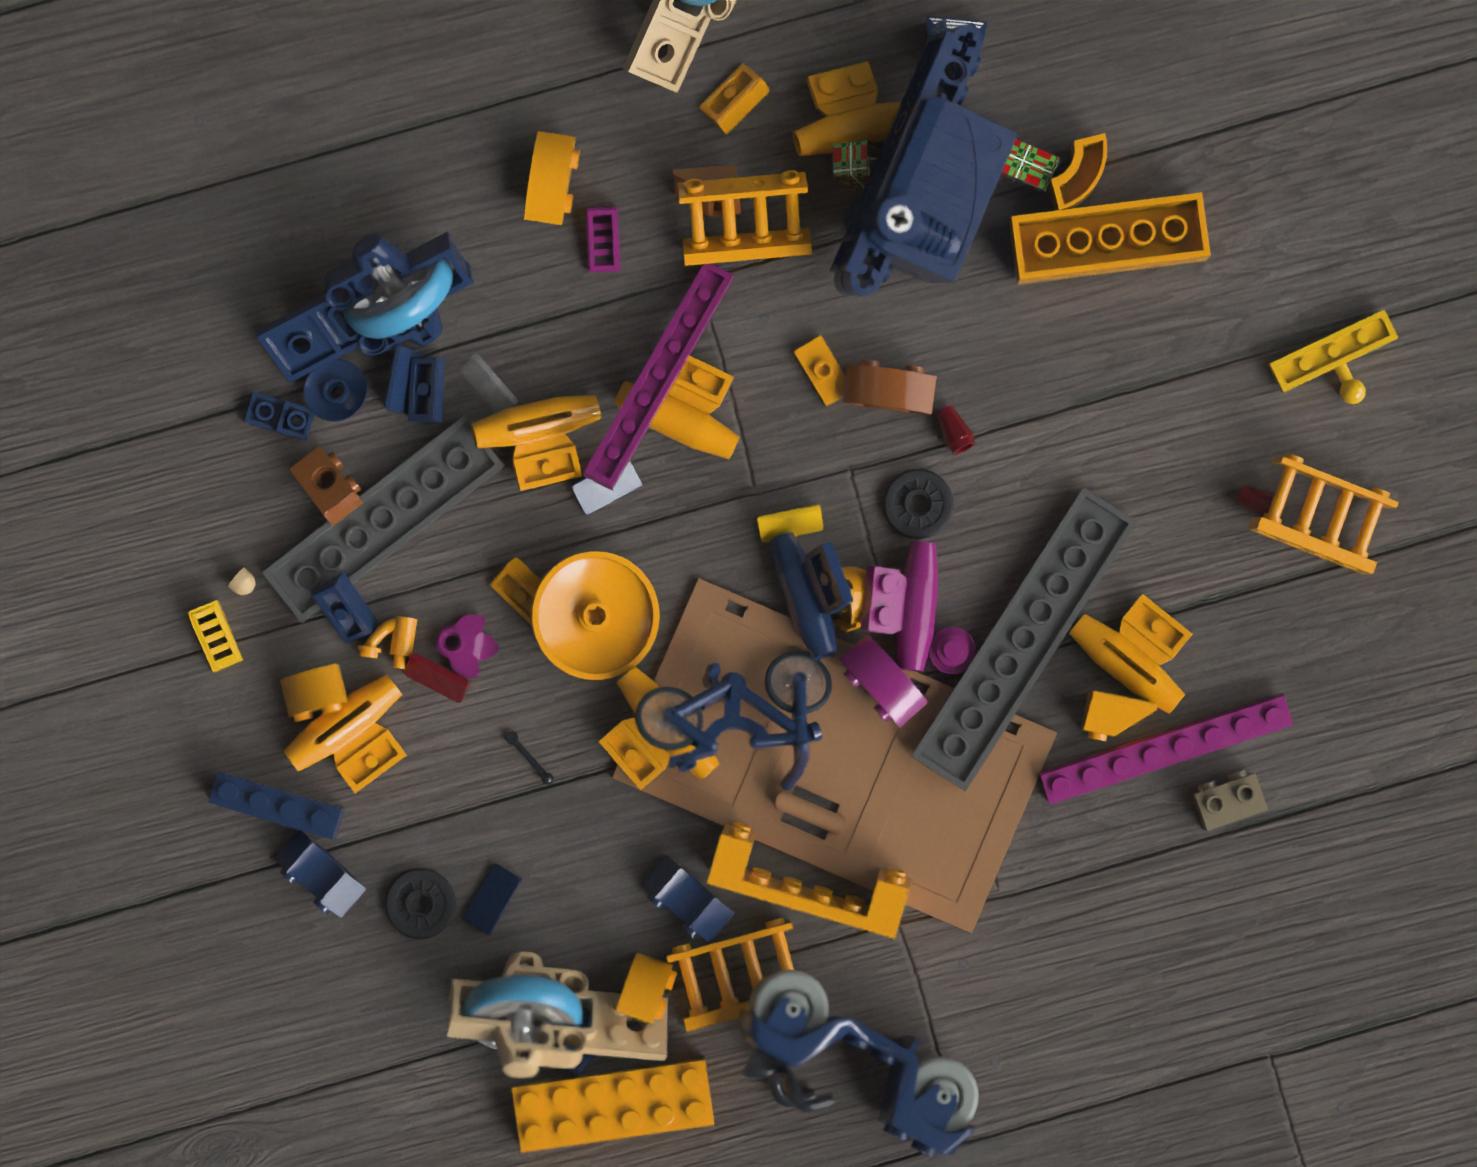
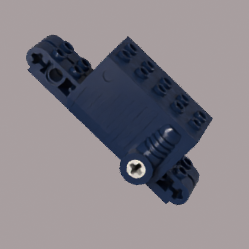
M958 26L943 30L939 34L931 35L928 38L869 176L871 180L867 182L860 200L853 204L846 212L844 221L846 233L829 270L835 273L834 286L842 295L866 296L873 294L878 290L881 282L885 283L892 267L926 283L955 282L960 272L962 263L1018 134L959 106L963 103L968 93L966 83L970 74H975L981 62V58L978 55L982 48L983 39L980 31L974 26Z

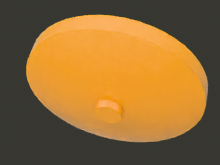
M592 551L578 553L563 559L545 574L533 596L531 626L538 647L555 667L577 678L604 680L626 673L640 663L647 655L658 632L660 619L659 604L652 584L636 565L616 554Z

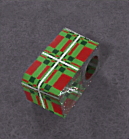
M1015 139L1000 176L1044 194L1060 164L1058 162L1059 157Z
M870 140L833 144V176L850 191H864L867 182L872 179L870 174L880 150Z

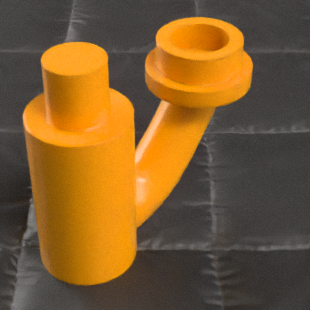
M395 616V618L386 620L375 629L363 646L357 645L359 650L358 656L377 659L378 653H381V649L376 648L377 645L388 634L393 633L389 653L394 655L392 667L405 669L406 659L413 652L417 619Z

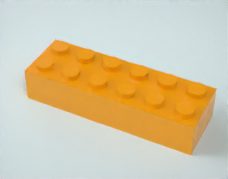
M1202 192L1011 216L1009 220L1017 285L1206 261L1211 256Z
M705 1058L514 1085L512 1088L521 1153L714 1125Z

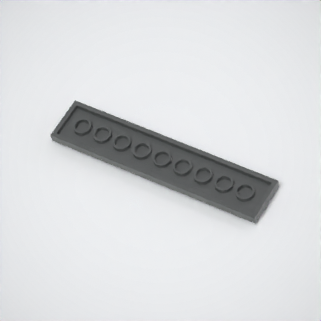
M1082 488L911 756L913 759L961 790L966 791L1133 530L1137 523L1136 520L1086 488Z

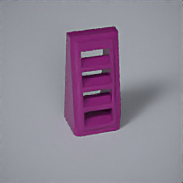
M617 205L585 207L589 273L621 271ZM611 216V222L593 223V217ZM612 229V235L593 236V230ZM613 242V248L594 249V243ZM613 255V261L595 262L594 256Z

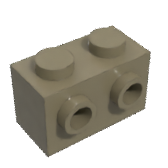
M1242 770L1228 775L1229 782L1217 785L1216 781L1213 780L1197 786L1199 792L1191 794L1204 831H1209L1268 810L1256 773L1247 775L1246 770Z

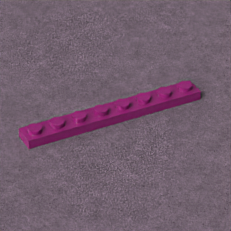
M711 263L703 264L585 469L584 477L613 491L733 281V274Z
M1279 693L1040 771L1039 775L1047 801L1051 805L1293 726L1285 695Z

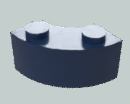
M301 830L298 831L275 858L283 867L280 873L292 884H295L297 881L316 897L313 903L327 915L332 911L342 918L366 891V888L344 866Z
M667 855L642 883L650 892L647 898L659 909L662 910L664 906H667L685 922L681 927L694 939L701 935L710 943L735 914Z

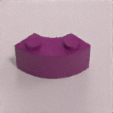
M868 634L839 659L847 669L843 675L855 688L861 685L877 703L873 709L885 722L891 719L900 728L928 703L906 674Z

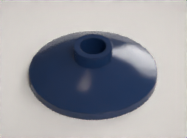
M335 359L309 374L304 386L305 401L309 409L320 419L330 422L343 421L354 416L364 405L368 390L365 376L356 365L346 360ZM337 389L343 390V395L340 398L333 397Z

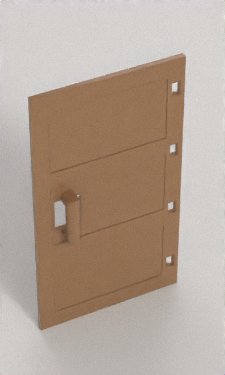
M698 578L654 682L660 687L679 688L695 696L709 689L704 688L702 683L707 666L719 663L721 668L718 677L719 683L727 673H738L745 678L747 688L792 719V713L780 709L768 696L765 688V674L772 661L782 654L788 652L810 654L790 617ZM728 600L747 608L743 617L725 611ZM835 637L837 647H839L838 652L834 654V657L829 656L820 659L831 676L832 690L830 697L820 709L807 714V724L816 721L820 726L822 739L808 743L810 754L808 764L803 775L790 790L782 789L781 781L794 763V748L792 745L752 748L749 744V739L751 738L749 733L738 729L727 730L717 737L718 749L715 756L720 765L701 781L690 771L680 772L677 766L669 768L667 764L666 769L641 790L724 827L725 824L732 825V822L749 825L751 827L750 831L756 833L755 840L874 891L880 869L887 871V867L900 869L906 872L905 877L911 878L905 905L972 933L1057 732L1014 715L1011 722L1020 725L1016 735L1006 731L1003 732L968 789L963 791L911 757L954 688L916 671L902 670L909 679L911 678L930 687L924 696L928 703L899 728L891 719L885 722L873 709L877 703L861 685L855 688L843 675L847 669L839 659L855 645ZM790 659L780 663L772 672L771 684L775 694L783 702L791 705L790 685L797 672H803L807 677L806 707L815 704L823 697L826 688L825 680L821 671L815 665L802 659ZM669 694L677 705L686 701L679 696ZM741 699L740 716L750 718L761 724L768 734L787 733ZM724 700L702 711L703 732L714 721L724 717ZM695 714L689 717V719L697 727V717ZM617 765L612 778L639 789L622 768ZM795 786L839 804L837 812L834 813L793 795ZM784 812L827 830L828 833L825 840L782 822L781 818Z

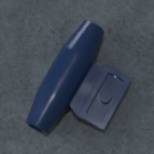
M793 532L774 537L769 542L776 578L794 627L814 660L829 657L838 652L831 614L839 612L854 602L832 542L820 544L806 554Z

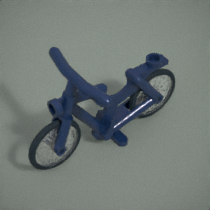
M788 652L774 659L765 674V688L768 696L776 706L792 713V719L747 688L745 678L738 673H727L719 683L718 677L721 671L719 663L707 666L702 683L704 688L709 689L695 696L679 688L660 687L648 692L638 703L635 713L636 726L641 736L648 743L663 750H679L689 745L695 748L690 752L669 757L667 762L669 768L677 766L680 772L693 769L697 766V760L712 757L716 754L718 749L716 739L721 733L727 730L738 729L749 733L751 736L749 744L752 748L792 745L794 748V763L781 781L782 789L790 790L803 775L810 758L808 743L822 739L819 724L816 721L807 724V714L820 709L827 702L832 690V680L826 666L820 660H814L808 653ZM741 699L787 733L768 734L761 724L750 718L740 716ZM724 700V717L714 721L703 732L702 711Z

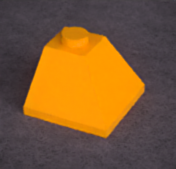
M1097 691L1089 692L1081 731L1088 732L1087 738L1106 742L1107 736L1114 737L1156 711L1158 704Z

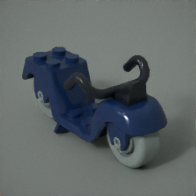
M778 970L766 975L757 983L749 999L748 1011L741 1009L739 1015V1033L742 1040L754 1049L743 1069L742 1075L750 1079L769 1076L772 1095L780 1105L795 1107L802 1112H813L834 1106V1099L831 1093L815 1097L813 1088L801 1091L793 1071L787 1066L797 1067L802 1065L843 1036L842 1040L858 1049L860 1047L865 1050L867 1047L872 1050L870 1053L871 1057L883 1064L890 1065L878 1119L879 1122L885 1125L883 1128L884 1132L905 1142L908 1139L912 1140L913 1142L910 1147L933 1158L936 1153L944 1156L947 1154L953 1156L958 1145L972 1134L976 1125L969 1124V1121L976 1112L979 1093L976 1080L965 1065L955 1059L942 1056H930L918 1061L917 1057L913 1054L920 1043L918 1038L903 1035L895 1044L852 1018L828 1016L829 1003L823 987L815 978L802 971ZM782 1080L785 1084L788 1094H786L784 1091Z

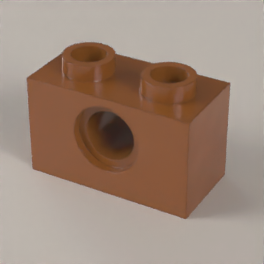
M319 446L289 470L324 517L334 526L363 504V501L357 495L361 488L350 474L346 477L343 476L340 469L344 465L332 451L327 455ZM334 480L330 487L324 488L328 481Z

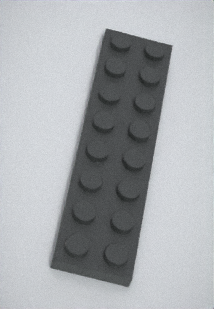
M464 415L362 494L360 499L363 501V504L334 526L329 521L262 573L298 620L304 623L321 609L311 595L314 590L343 572L350 582L354 584L505 466L491 448H476L471 432V422Z

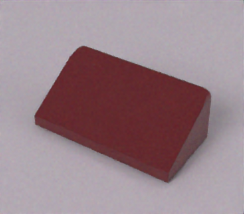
M415 652L411 654L405 670V675L408 678L457 703L462 702L471 685L469 680Z

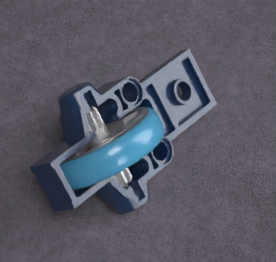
M448 231L426 243L414 242L398 247L377 233L361 238L352 248L353 258L331 269L325 275V295L256 330L257 339L290 383L358 347L367 355H378L406 340H410L418 346H424L433 342L440 336L443 330L437 307L444 298L474 283L471 265L465 261L452 242ZM343 287L344 289L336 290L335 288ZM337 309H343L344 317L347 322L344 321V319L339 314ZM297 338H305L309 341L303 347L292 344Z

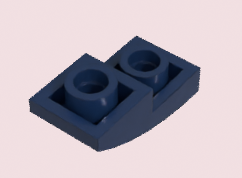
M252 391L243 422L307 441L315 414L307 407Z

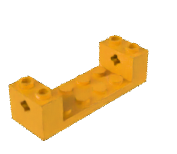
M732 822V825L725 824L707 884L895 939L910 889L911 878L905 877L906 872L893 867H887V871L880 869L870 905L863 904L864 899L857 896L846 895L845 898L832 895L833 890L816 885L814 889L801 886L802 881L792 877L784 876L783 880L771 877V872L765 869L753 867L752 871L747 870L756 833L750 831L751 827L740 822Z

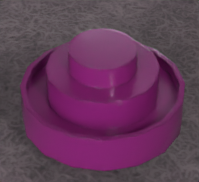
M956 627L945 628L937 632L932 638L929 649V658L933 666L940 672L949 675L959 674L967 670L976 655L975 643L972 637L966 631Z

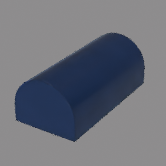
M411 357L408 421L429 424L442 423L444 358Z

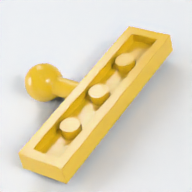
M1384 309L1282 357L1268 366L1281 393L1335 369L1342 383L1340 388L1341 398L1348 404H1357L1364 399L1366 389L1361 381L1353 378L1346 363L1380 348L1399 337Z

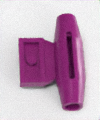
M911 541L902 574L900 570L867 566L860 630L881 634H894L896 632L897 662L901 670L924 671L934 635L939 586L937 548L935 543Z

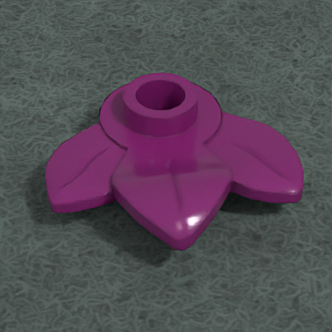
M477 614L461 617L455 626L443 628L436 637L438 651L443 656L449 658L451 667L457 674L466 678H478V661L491 658L500 650L497 642L491 636L482 632L485 625V617ZM455 636L458 639V644L455 648H449L446 645L448 637Z

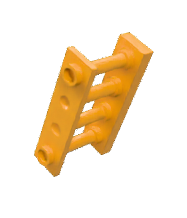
M788 170L781 174L704 181L690 179L686 182L678 183L679 204L689 203L692 237L683 239L685 266L811 255L809 228L800 227L798 193H808L806 172ZM785 195L786 230H768L766 196ZM753 197L756 231L754 233L738 234L736 233L734 199ZM721 200L724 234L706 237L704 234L702 202Z
M1286 453L1285 457H1273L1271 463L1284 468L1268 514L1264 513L1263 517H1252L1248 530L1355 572L1373 574L1377 562L1368 559L1369 553L1366 551L1382 507L1397 508L1399 502L1390 499V493L1382 489L1372 487L1370 491L1303 464L1304 459L1299 456ZM1297 473L1312 479V483L1297 525H1293L1291 529L1281 525L1282 519L1280 516ZM1324 485H1328L1340 490L1341 494L1327 533L1319 540L1310 536L1311 530H1309ZM1355 496L1370 502L1355 546L1354 548L1350 547V550L1347 551L1339 547L1340 542L1337 540L1352 498Z
M784 918L765 922L766 929L693 949L690 943L672 948L673 954L667 955L668 963L678 960L691 1010H688L690 1016L684 1018L687 1032L739 1018L741 1009L748 1011L749 1000L739 1002V998L734 996L722 948L741 944L753 989L763 978L753 943L754 939L772 935L780 969L794 970L784 931L793 929L791 922L785 923ZM706 952L710 953L722 997L720 1002L721 1008L708 1011L707 1005H703L691 961L692 956Z

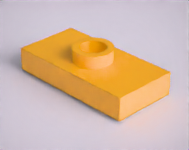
M821 335L793 352L826 407L843 397L845 374Z

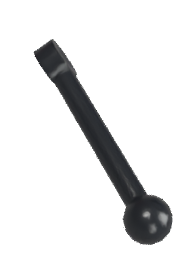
M508 732L505 736L507 743L513 744L540 774L543 784H552L554 781L553 775L545 772L518 741L519 738L515 732Z

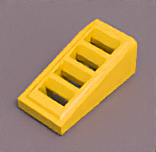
M219 601L210 602L187 612L213 673L243 661ZM215 612L217 618L201 624L200 618ZM217 625H220L222 630L208 636L204 632ZM226 637V643L214 648L210 647V642ZM231 648L233 654L216 661L215 654Z

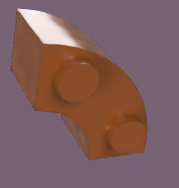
M861 360L860 365H847L842 403L862 408L891 410L907 414H932L937 376L924 374L925 368L918 366H906L905 370L879 367L880 362L873 360Z

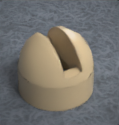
M244 567L227 587L236 594L248 595L255 587V578Z

